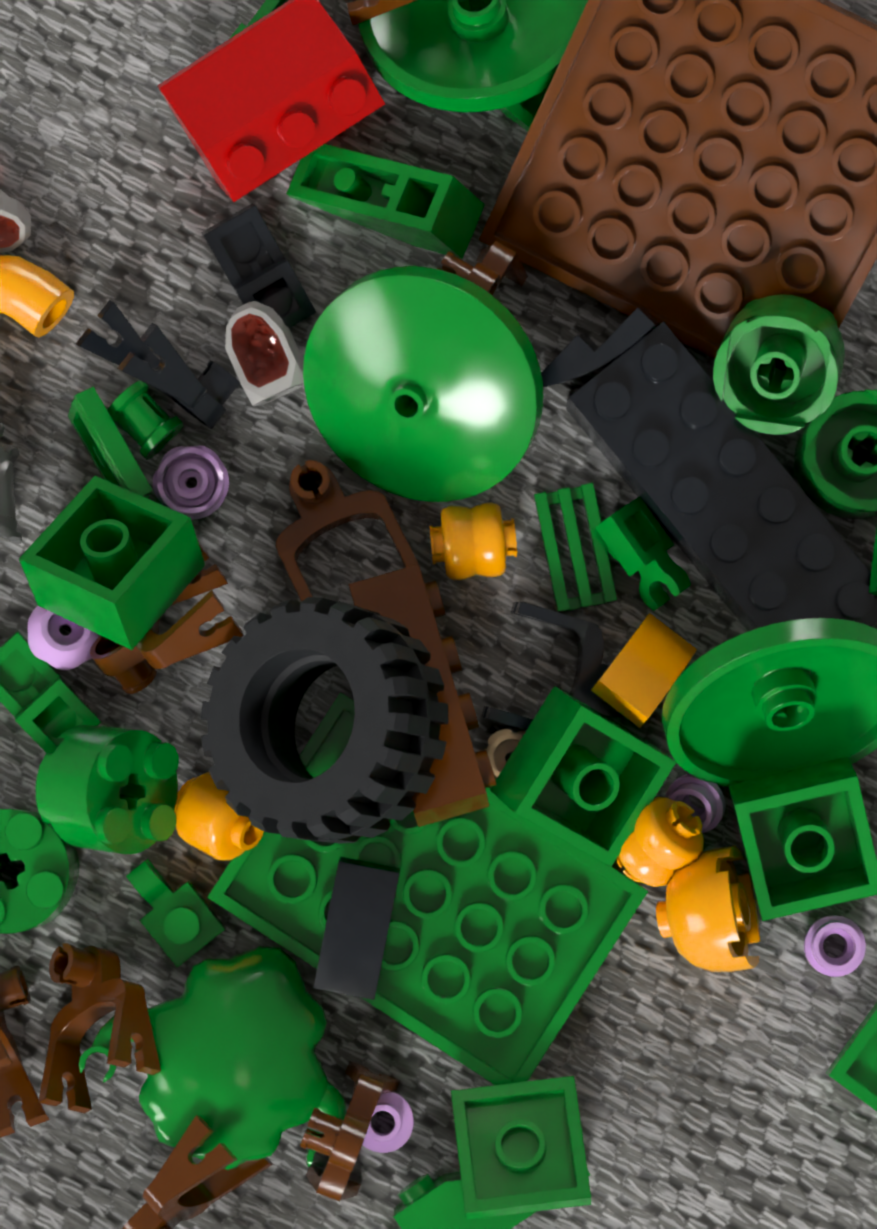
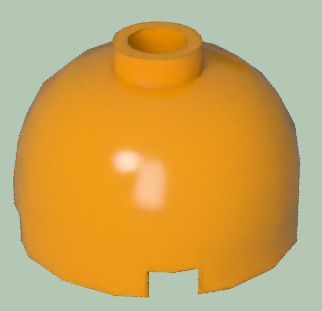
M736 846L704 851L695 862L678 869L667 884L666 900L658 901L656 904V917L661 936L663 938L672 937L679 954L692 965L710 972H734L754 969L759 963V956H748V944L760 942V928L750 875H737L732 862L744 859L741 851Z

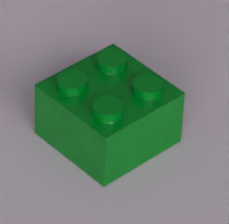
M94 476L19 558L38 606L130 650L134 649L205 566L190 517L98 476Z
M554 686L495 780L496 785L492 786L490 791L514 813L612 867L621 852L624 842L634 831L636 820L640 813L653 801L675 766L676 761L649 741Z
M848 757L728 785L762 921L877 895L876 854L858 776Z

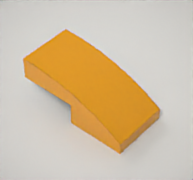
M649 613L591 691L641 728L685 669L697 649Z

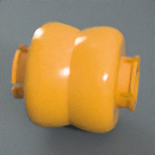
M482 503L472 508L454 505L447 506L442 509L440 514L441 526L433 527L429 525L433 564L445 562V572L449 579L462 580L476 574L485 577H497L506 571V556L517 557L514 518L502 520L501 508L496 503Z
M655 797L640 813L636 820L634 831L624 842L621 852L616 859L620 868L623 866L626 868L623 873L633 881L652 887L667 885L678 869L695 862L703 852L704 838L699 816H692L695 812L693 808L682 801H674L667 797Z

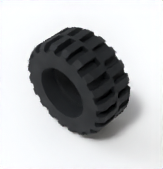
M307 597L302 602L288 600L276 604L271 609L272 616L259 613L244 625L243 628L247 634L243 638L233 636L221 652L226 656V659L221 667H213L207 682L208 685L213 686L209 702H202L201 720L207 721L208 734L201 735L204 756L212 757L215 764L209 768V773L216 788L229 791L225 796L227 804L239 816L248 817L252 826L267 833L281 834L282 837L343 844L357 842L361 836L373 838L388 831L391 825L389 819L402 821L415 809L416 803L412 797L416 792L424 794L428 792L435 779V775L429 772L434 758L443 759L447 743L446 741L439 740L440 725L449 723L448 704L438 701L437 693L444 690V683L439 669L425 666L431 660L430 652L421 640L410 637L408 628L396 620L340 601ZM339 666L350 684L354 698L355 716L353 729L348 744L338 760L324 773L313 778L304 767L297 751L295 740L296 716L302 698L311 684L324 672Z

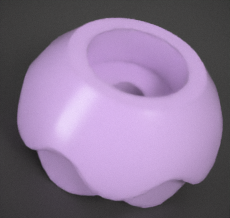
M200 445L180 446L169 450L164 455L153 476V490L160 503L191 519L205 518L215 512L223 503L229 488L228 472L218 455L211 449ZM195 478L197 480L196 487L188 488L186 486L187 480Z
M40 606L33 610L28 619V645L35 657L59 670L74 669L92 659L90 649L100 636L99 634ZM62 626H68L71 629V633L63 636L59 629Z

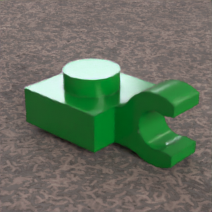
M640 496L595 526V529L604 540L607 550L614 559L619 561L628 576L630 577L639 571L641 576L639 583L640 596L651 610L655 611L670 600L667 593L663 590L661 582L667 585L674 597L691 586L687 573L666 552L674 546V543Z
M149 859L126 875L138 893L153 907L139 921L177 968L226 929L190 881H187L174 892Z

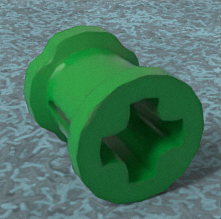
M139 380L122 392L108 407L107 411L114 423H118L141 447L140 454L146 460H149L176 437L184 425L177 416L171 418L147 394L149 386Z

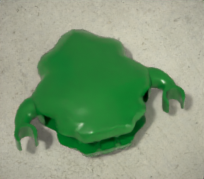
M258 946L229 959H205L192 967L186 978L183 994L180 997L164 1001L151 1008L147 1007L161 1071L155 1075L147 1074L148 1077L142 1085L139 1094V1103L153 1122L155 1134L159 1142L175 1148L195 1116H201L214 1132L206 1139L203 1146L194 1151L192 1156L203 1160L205 1154L212 1151L219 1143H224L237 1158L236 1161L223 1168L229 1170L245 1161L259 1160L271 1156L279 1145L282 1132L307 1123L311 1118L314 1107L320 1109L321 1112L344 1120L347 1112L345 1100L339 1090L328 1082L324 1069L315 1054L316 1046L322 1039L328 1023L323 1006L307 991L296 961L280 948ZM114 1016L101 1027L92 1046L84 1051L80 1057V1073L83 1072L87 1059L91 1054L99 1052L108 1057ZM110 1064L103 1083L113 1076L117 1066ZM307 1149L305 1155L308 1167L312 1164L316 1152L311 1149Z

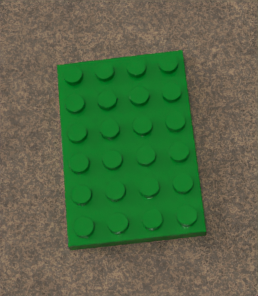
M341 692L299 755L304 767L313 778L324 773L338 760L345 750L352 733L355 716L354 700ZM485 788L489 807L418 827L414 812L412 811L402 821L389 819L391 825L388 831L373 838L361 836L354 843L338 844L282 837L281 834L264 831L262 838L254 848L245 850L243 854L230 861L207 898L317 969L340 857L400 868L375 1000L362 999L492 1084L501 1085L529 1080L648 893V890L609 865L514 813L490 791V788Z

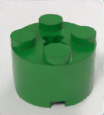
M784 294L756 299L743 307L731 322L717 352L713 367L715 390L720 400H724L731 411L736 414L734 418L745 427L754 431L780 435L793 433L804 428L806 424L826 411L835 396L845 359L844 342L834 315L829 310L818 306L810 300ZM773 358L783 359L785 366L788 367L787 370L776 369V361Z
M877 390L852 391L834 397L830 406L821 416L819 415L816 419L805 425L797 440L794 457L796 477L809 499L819 508L834 516L847 519H866L877 515ZM861 443L869 450L865 455L867 462L858 466L851 460L853 456L851 449H854Z
M78 725L67 729L58 737L65 739L54 753L46 752L40 763L36 779V804L43 822L51 824L55 832L60 836L59 838L66 845L119 854H136L148 849L156 841L162 842L167 840L173 834L176 827L174 810L178 794L176 770L179 764V757L176 748L172 744L162 742L155 735L142 730Z
M22 809L0 810V933L2 934L27 931L52 921L66 907L77 884L79 860L76 848L66 845L59 838L60 836L55 832L52 825L44 823L40 814L34 811ZM7 856L11 861H23L25 865V871L17 875L19 886L13 880L4 881L1 875V870L8 866Z

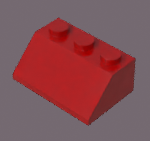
M319 0L287 1L157 85L212 177L233 202L239 200L385 105L357 53Z

